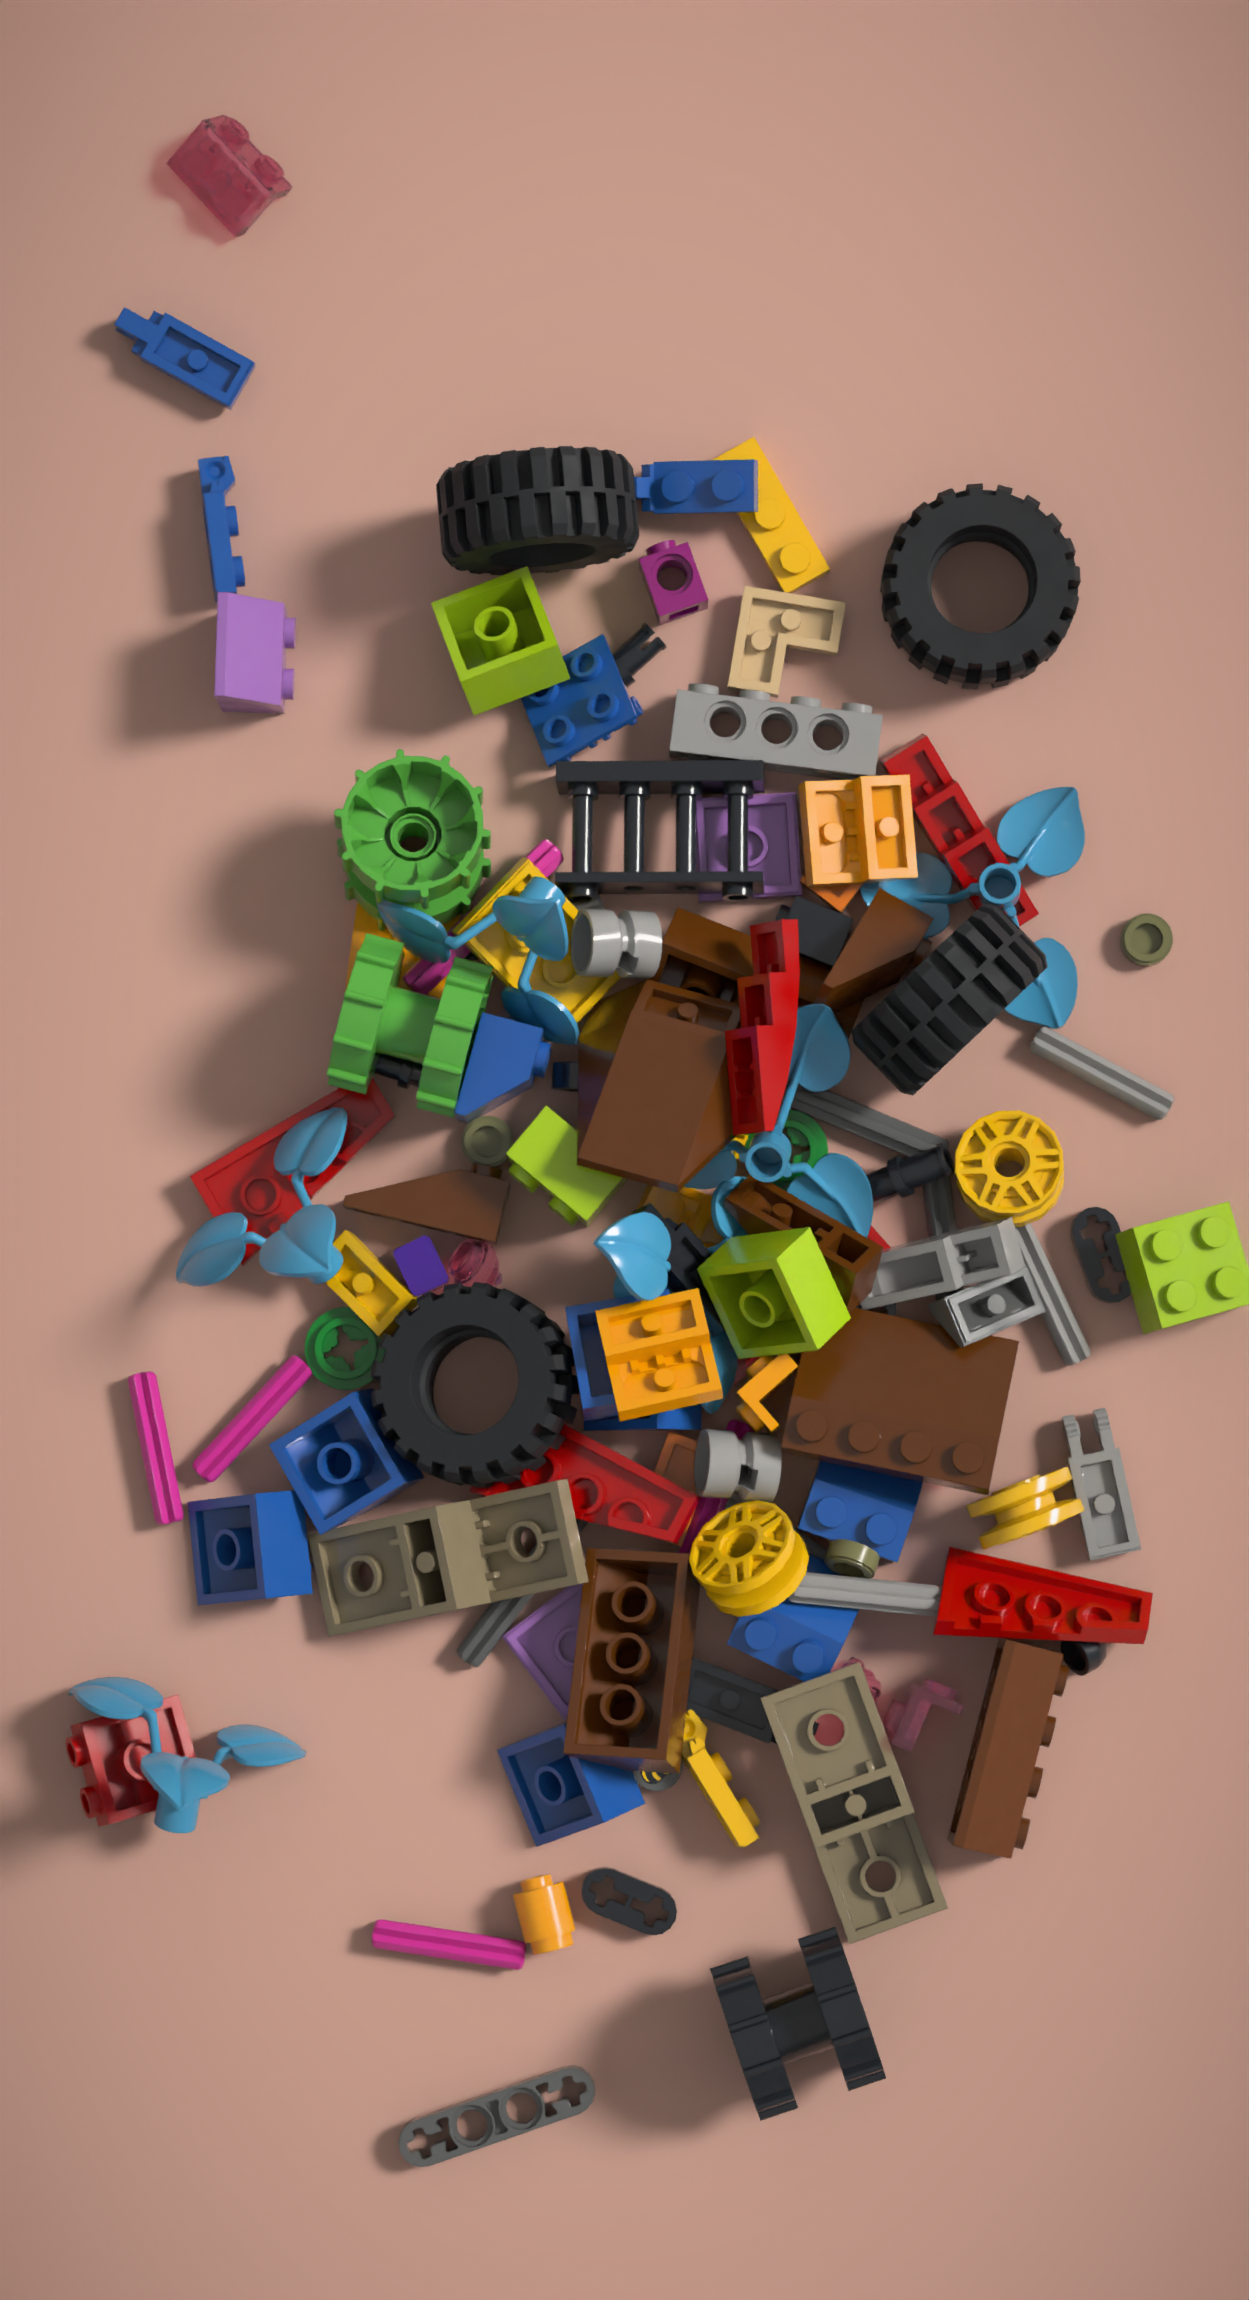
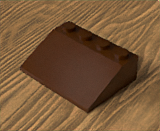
M855 1308L850 1313L851 1319L819 1350L801 1353L781 1445L783 1454L983 1495L989 1494L1019 1341L990 1335L960 1348L942 1325Z

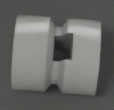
M581 909L574 919L571 931L570 945L573 968L576 974L581 977H610L616 970L618 976L622 978H652L659 968L662 953V930L656 913L652 911L624 910L616 917L615 913L611 910Z
M703 1429L698 1437L694 1459L696 1494L699 1497L728 1499L735 1491L742 1500L773 1501L778 1491L781 1476L782 1454L779 1437L776 1434L747 1432L741 1439H738L733 1431Z

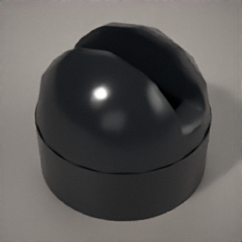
M1082 1641L1061 1642L1063 1659L1067 1666L1077 1675L1084 1676L1097 1669L1105 1660L1106 1644L1100 1645L1099 1642Z

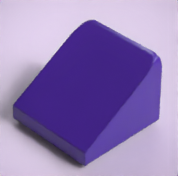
M423 1235L393 1251V1256L414 1296H421L429 1291L432 1292L443 1288L444 1285H449V1276L429 1236Z

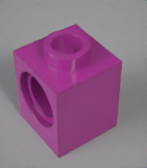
M667 540L652 545L645 550L647 556L639 559V569L659 625L708 609V597L688 542L676 546L675 540ZM666 568H677L685 574L687 581L683 587L670 591L660 586L657 577Z

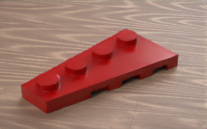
M373 1077L366 1095L338 1088L191 1175V1180L213 1217L231 1212L242 1213L248 1220L246 1232H254L266 1239L279 1231L281 1224L287 1223L293 1214L303 1208L291 1182L292 1174L281 1175L275 1169L274 1155L280 1140L290 1128L313 1114L335 1107H343L346 1110L348 1116L347 1126L337 1156L322 1173L315 1176H304L303 1184L311 1201L396 1117ZM245 1244L246 1251L241 1261L242 1266H245L260 1251V1246Z
M565 1424L559 1434L566 1437L558 1450L549 1448L542 1455L546 1463L535 1472L525 1469L520 1472V1480L509 1484H504L500 1481L493 1482L492 1487L485 1488L472 1486L469 1492L489 1496L568 1479L576 1519L675 1544L678 1543L702 1498Z
M949 1547L945 1560L941 1596L933 1635L1144 1644L1149 1628L1153 1593Z

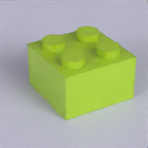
M528 566L431 603L474 716L570 679Z
M548 1106L544 1107L506 1153L508 1161L512 1164L508 1169L509 1174L532 1194L540 1187L550 1195L552 1200L548 1203L550 1205L549 1208L572 1227L578 1220L588 1227L628 1180L577 1165V1131Z
M1229 1201L1133 1227L1115 1234L1143 1335L1249 1305V1268Z
M810 1227L731 1237L697 1268L738 1359L819 1350L851 1319Z

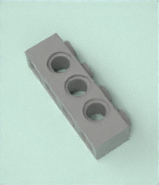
M691 683L688 685V691L677 689L669 758L689 761L763 760L764 770L840 780H854L860 776H875L883 715L872 714L873 707L865 704L842 703L841 710L822 708V701L811 697L793 696L790 703L770 701V694L762 691L740 690L739 697L719 695V688L713 685ZM728 713L736 717L740 728L733 736L720 737L712 731L710 727L711 720L718 714ZM775 719L785 722L790 728V737L780 744L768 742L761 732L766 722ZM822 726L834 727L841 734L842 743L833 750H823L814 743L813 733Z

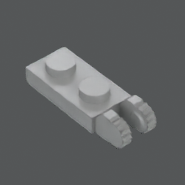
M1105 1408L1093 1410V1426L1095 1433L1098 1435L1102 1450L1095 1453L1083 1455L1078 1422L1075 1420L1074 1415L1062 1417L1066 1445L1070 1458H1067V1464L1072 1476L1071 1482L1075 1498H1080L1085 1510L1079 1513V1519L1089 1561L1141 1550L1119 1447L1115 1448Z

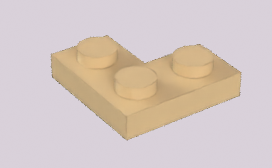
M744 586L727 690L739 692L740 690H756L769 693L770 697L778 698L786 648L837 656L846 602Z

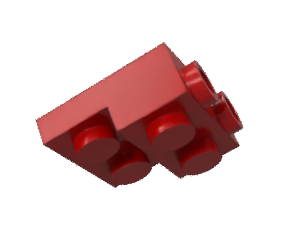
M179 1695L163 1698V1705L152 1709L157 1714L162 1752L176 1754L181 1757L196 1758ZM102 1716L71 1725L70 1728L73 1736L66 1738V1751L74 1768L82 1767L87 1787L80 1789V1800L86 1816L89 1819L96 1817L98 1827L156 1811L159 1792L153 1789V1786L140 1769L142 1757L152 1753L147 1721L141 1716L133 1719H113Z

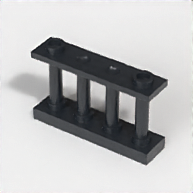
M763 760L556 761L559 795L568 794L567 798L573 801L572 872H555V885L564 895H567L568 900L574 902L595 901L598 899V894H722V899L727 901H748L753 899V894H764L763 871H748V800L752 799L756 793H764L765 773ZM598 794H619V798L624 800V872H593V801L598 799ZM650 794H671V798L676 800L675 872H644L645 800L650 799ZM702 794H722V797L728 800L727 871L696 872L697 800L702 798Z

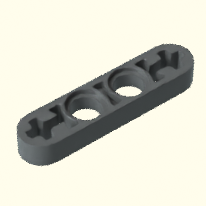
M575 2065L563 2066L417 2117L408 2122L400 2134V2153L411 2165L427 2167L578 2115L587 2110L593 2102L595 2094L594 2080L590 2073L582 2067ZM566 2076H572L575 2083H585L586 2090L580 2092L579 2103L571 2104L568 2097H563L552 2101V2105L557 2112L549 2115L545 2113V2098L537 2088V2085L547 2083L549 2094L563 2088V2078ZM516 2093H527L537 2103L535 2116L527 2122L515 2121L507 2112V2101ZM467 2110L479 2111L487 2120V2131L478 2139H467L458 2130L457 2120ZM445 2117L448 2118L449 2134L457 2147L447 2149V2140L445 2138L431 2145V2154L428 2156H423L420 2149L411 2150L408 2143L415 2138V2129L423 2128L426 2135H432L443 2129L437 2120Z

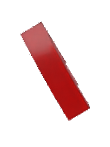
M919 735L880 760L888 775L910 776L913 817L940 860L948 868L951 877L960 891L968 888L971 883H979L982 872L988 866L995 863L1010 865L988 827L982 824L959 783L951 777L927 735ZM1021 884L1020 896L1014 905L1019 926L1039 915ZM977 895L966 899L974 912L983 905Z
M781 919L750 926L754 975L737 978L741 1028L725 1031L733 1136L773 1131L788 1080L797 1025L800 979L798 919Z

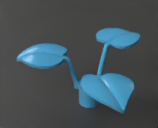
M1074 787L1051 788L1032 794L1012 806L1000 821L997 832V844L1005 855L1018 860L1010 865L995 863L988 866L982 872L979 883H971L968 888L955 894H949L952 886V877L946 865L933 855L916 852L917 878L863 884L860 892L864 902L869 907L879 888L931 916L934 919L924 936L925 938L940 934L947 928L950 920L948 904L959 903L974 895L979 896L982 904L987 902L998 905L1020 928L1014 907L1020 896L1021 878L1019 872L1027 864L1036 875L1054 877L1066 873L1074 867L1083 852L1085 830L1079 807L1078 792ZM1042 938L1034 943L1045 954L1048 967L1004 1010L1017 1019L1058 1029L1066 1023L1075 1005L1078 987L1077 971L1073 958L1062 944L1051 938Z
M532 877L518 897H498L493 903L492 913L456 937L447 936L444 926L424 912L383 900L382 903L376 902L381 918L392 936L398 942L404 943V948L411 954L433 963H446L451 957L449 949L455 950L498 921L507 932L516 936L519 941H523L530 949L518 980V989L507 986L501 993L506 1011L514 1021L543 1028L544 1040L564 1045L578 1044L579 1028L570 1011L549 994L532 990L529 982L537 956L551 961H561L568 953V932L562 910L566 899L562 891L555 884L542 877Z
M809 1004L798 1007L796 1033L788 1075L789 1083L779 1109L774 1130L757 1133L753 1137L749 1148H746L739 1141H731L685 1187L713 1189L717 1188L722 1181L731 1180L737 1169L736 1158L732 1152L736 1151L739 1154V1160L745 1162L749 1174L761 1182H773L782 1176L790 1177L792 1173H803L792 1180L787 1192L867 1238L873 1217V1196L869 1180L863 1169L854 1160L839 1153L825 1154L817 1161L814 1168L805 1162L790 1164L791 1143L782 1133L798 1084L810 1091H825L837 1085L849 1068L851 1050L848 1038L829 1006L825 1004Z
M343 1107L327 1109L301 1120L287 1131L276 1148L274 1155L275 1169L281 1175L292 1174L291 1182L303 1208L293 1214L287 1223L281 1224L280 1230L273 1233L267 1239L254 1232H246L248 1220L242 1213H225L207 1221L193 1234L182 1251L176 1270V1280L179 1283L202 1287L222 1281L241 1263L246 1251L245 1244H256L261 1247L259 1253L260 1265L266 1272L272 1275L293 1278L307 1277L314 1284H322L338 1273L343 1264V1255L333 1245L336 1232L335 1215L326 1205H312L305 1190L303 1180L305 1175L315 1176L322 1173L337 1156L347 1126L348 1116Z
M734 1176L729 1181H722L713 1193L711 1200L712 1220L716 1230L724 1238L717 1245L707 1248L712 1254L729 1238L749 1235L723 1206L725 1198L746 1177ZM641 1212L623 1217L609 1226L593 1242L609 1260L617 1274L613 1285L615 1298L633 1295L641 1301H650L659 1297L666 1289H669L670 1294L674 1293L667 1286V1272L671 1269V1264L667 1261L671 1251V1238L664 1223L654 1214ZM726 1331L714 1337L710 1334L723 1399L702 1403V1407L708 1414L714 1413L720 1408L736 1376L738 1359Z
M101 1677L82 1682L69 1689V1696L74 1695L75 1699L82 1706L100 1716L113 1719H133L141 1716L147 1721L152 1753L142 1757L140 1769L153 1786V1789L159 1792L154 1823L160 1829L168 1832L189 1833L195 1830L200 1800L223 1790L229 1784L230 1775L221 1767V1764L226 1759L233 1757L238 1763L246 1766L267 1767L306 1757V1751L288 1737L274 1730L249 1724L233 1725L220 1730L217 1733L216 1742L222 1748L217 1750L212 1761L202 1758L181 1757L176 1754L162 1752L157 1714L152 1709L163 1705V1697L153 1687L138 1680L125 1677Z

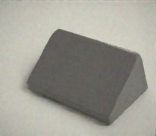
M1026 1263L1025 1268L1012 1275L982 1281L928 1304L932 1315L960 1348L1046 1312Z

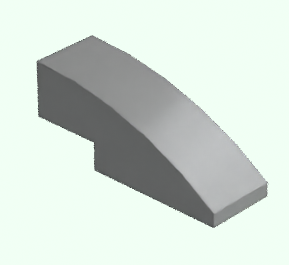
M1009 1217L884 1249L872 1292L861 1302L862 1309L867 1310L956 1290L964 1285L1009 1276L1025 1268L1013 1218Z

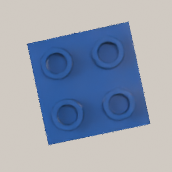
M603 634L563 656L570 676L569 680L521 698L549 768L555 765L556 761H571V756L588 746L590 748L596 747L598 745L597 740L601 738L607 741L611 738L610 733L613 731L615 732L628 724L631 726L637 724L636 718L643 714L638 700L634 696L629 697Z

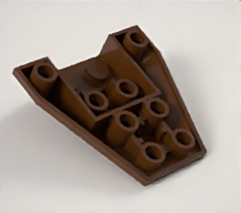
M648 979L599 1000L593 1006L579 1035L577 1165L678 1193L736 1136H733L725 1031L741 1028L739 1004Z

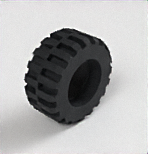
M559 446L557 448L536 447L521 451L510 450L496 455L487 454L476 457L472 461L465 460L457 463L455 467H449L444 471L436 484L442 555L451 567L459 571L468 570L473 574L490 573L491 575H505L528 566L530 574L580 569L592 564L599 565L609 562L612 558L618 559L625 556L626 552H631L639 539L633 468L622 454H616L612 450H598L596 447L573 448V446Z
M983 483L967 484L965 491L955 493L950 488L938 493L936 500L929 504L924 501L912 511L911 518L906 523H902L895 533L891 547L887 552L881 577L880 592H882L883 601L881 606L884 621L888 622L891 627V638L898 649L903 647L910 655L908 660L919 670L925 667L934 673L933 679L947 684L948 680L962 683V688L977 690L978 686L982 684H991L993 689L1008 685L1009 680L1016 677L1021 679L1035 672L1038 665L1043 661L1047 662L1057 651L1076 613L1079 601L1078 587L1081 583L1080 567L1075 565L1074 555L1076 550L1071 538H1064L1060 531L1062 523L1053 513L1046 516L1038 509L1040 502L1028 494L1024 500L1011 495L1013 488L998 485L996 491L983 490ZM967 542H987L1007 550L1021 563L1027 575L1028 598L1021 614L1009 626L991 633L969 632L947 621L938 611L931 591L932 574L938 561L951 548Z
M986 902L922 961L851 1031L853 1042L901 1093L913 1096L1048 967L1046 956L998 905Z
M474 1282L472 1287H466L461 1283L444 1285L442 1294L436 1295L429 1291L416 1298L419 1305L417 1309L410 1312L404 1308L393 1319L399 1325L394 1335L391 1336L384 1332L378 1344V1347L386 1350L382 1363L373 1361L371 1377L379 1381V1390H374L370 1393L373 1408L381 1411L383 1416L378 1421V1424L384 1436L393 1439L395 1442L394 1449L405 1460L417 1465L418 1469L460 1486L468 1484L476 1488L492 1487L493 1482L498 1481L509 1484L520 1480V1472L525 1469L535 1472L546 1463L542 1455L549 1448L555 1450L560 1448L566 1437L559 1433L565 1421L573 1424L577 1408L571 1406L572 1394H580L577 1376L572 1374L571 1366L575 1365L573 1351L563 1341L564 1332L556 1322L545 1315V1311L535 1304L505 1288L498 1289L487 1283ZM487 1337L501 1342L513 1354L518 1369L517 1393L505 1416L489 1429L476 1434L457 1432L448 1427L439 1418L433 1398L435 1376L444 1358L456 1346L473 1338Z

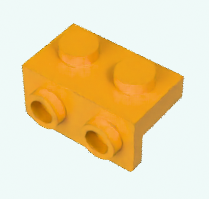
M780 1354L776 1358L774 1355L760 1357L746 1370L750 1381L737 1391V1398L742 1403L736 1407V1411L755 1433H758L763 1427L769 1434H773L779 1429L778 1422L764 1408L761 1402L797 1371L798 1365L788 1354Z

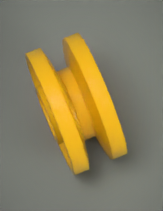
M1020 1110L996 1111L979 1118L963 1133L955 1151L957 1187L964 1204L980 1220L992 1222L1012 1217L1015 1227L1025 1226L1045 1216L1056 1205L1064 1187L1063 1150L1055 1132L1040 1118ZM1006 1161H1016L1024 1167L1018 1175L1013 1177L1002 1176L996 1171L997 1167Z
M1068 1466L1042 1476L1038 1474L992 1492L990 1496L966 1505L970 1518L994 1514L998 1523L978 1537L982 1549L1021 1539L1085 1511L1080 1498L1057 1502L1054 1498L1053 1491L1072 1479Z
M760 1500L738 1503L719 1512L702 1527L692 1543L689 1556L692 1573L697 1581L705 1587L706 1594L711 1602L723 1613L738 1617L761 1614L781 1604L795 1592L803 1580L809 1561L805 1542L793 1529L792 1522L787 1514L776 1504Z

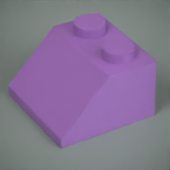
M218 592L214 696L223 712L284 713L285 700H294L295 671L294 669H286V648L295 649L296 618L287 617L288 612L284 603L229 592Z

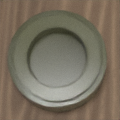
M1149 913L1140 914L1130 919L1120 935V947L1124 956L1131 963L1143 967L1160 963L1169 954L1173 944L1172 931L1167 922L1161 917Z
M481 1116L472 1120L466 1126L461 1142L463 1152L471 1163L495 1168L508 1160L506 1153L513 1146L514 1139L510 1128L504 1121L494 1116Z
M835 1539L829 1543L824 1562L830 1570L841 1576L870 1579L875 1575L880 1556L876 1551L864 1544L851 1540Z

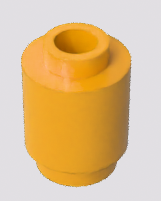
M550 1873L520 1881L522 1891L512 1895L524 1941L531 1944L533 1955L573 1945L571 1932L576 1929L564 1882H552Z

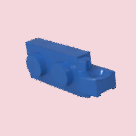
M124 307L114 324L117 332L136 342L131 351L140 357L141 361L230 411L256 367L252 360L166 312L162 315L153 311L149 320Z
M229 456L198 459L202 508L215 602L218 600V592L237 594L236 587L245 586L242 556L232 557L230 537L239 536L235 505L226 506L225 496L235 485V477Z
M758 460L653 462V464L641 465L642 477H634L636 500L642 499V511L654 512V514L659 515L758 512Z

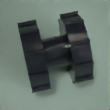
M836 1927L798 1939L812 1981L811 1983L763 1999L748 1956L710 1968L723 2013L760 2121L798 2108L785 2065L834 2048L848 2091L886 2079Z

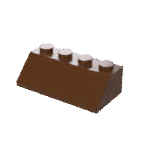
M678 907L662 941L659 968L656 974L648 980L739 1004L737 978L754 975L751 936ZM799 955L798 1007L813 1003L832 968ZM865 998L833 1012L848 1039Z
M587 1548L585 1565L589 1582L583 1583L563 1750L565 1756L630 1771L680 1773L700 1583L692 1573L689 1553Z
M1004 1638L998 1639L947 1838L953 1846L1010 1859L1014 1848L1023 1850L1030 1825V1819L1022 1817L1027 1797L1036 1799L1043 1774V1768L1035 1766L1040 1746L1049 1748L1056 1723V1717L1048 1715L1053 1695L1062 1697L1068 1677L1069 1666L1061 1664L1063 1654Z

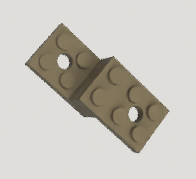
M568 1479L343 1526L323 1535H320L319 1532L308 1534L329 1637L589 1582ZM526 1527L530 1528L537 1538V1547L532 1555L525 1551L521 1542L522 1532ZM363 1562H366L373 1571L374 1580L370 1589L366 1588L359 1578V1569Z
M856 1662L761 1697L760 1699L849 1944L947 1909L948 1906L913 1814L915 1812L861 1663ZM825 1714L835 1715L843 1723V1735L833 1745H823L813 1735L815 1721ZM876 1861L888 1862L895 1870L893 1885L884 1891L873 1890L866 1883V1870Z

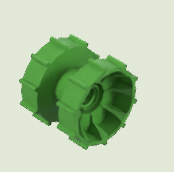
M398 749L396 751V758L379 763L365 773L362 770H356V783L348 793L343 809H336L334 811L335 827L342 829V838L337 840L338 856L342 858V867L347 878L344 884L345 898L349 901L355 899L365 912L377 920L380 931H383L386 925L381 918L376 902L382 903L383 900L417 909L433 917L441 924L448 923L461 913L463 915L471 910V901L478 892L482 878H489L491 876V861L484 858L483 849H490L491 832L483 829V811L481 808L483 804V788L481 786L473 788L461 773L450 766V758L446 755L439 761L424 756H404V751ZM409 836H418L423 838L427 845L420 851L409 852L404 850L400 843Z
M366 933L364 942L357 952L355 964L344 994L326 1074L329 1077L328 1085L366 1095L368 1086L374 1076L380 1053L423 1064L416 1100H418L416 1108L455 1118L457 1102L482 1012H486L493 979V966L455 957L450 972L447 975L441 998L398 987L405 956L403 952L404 943Z

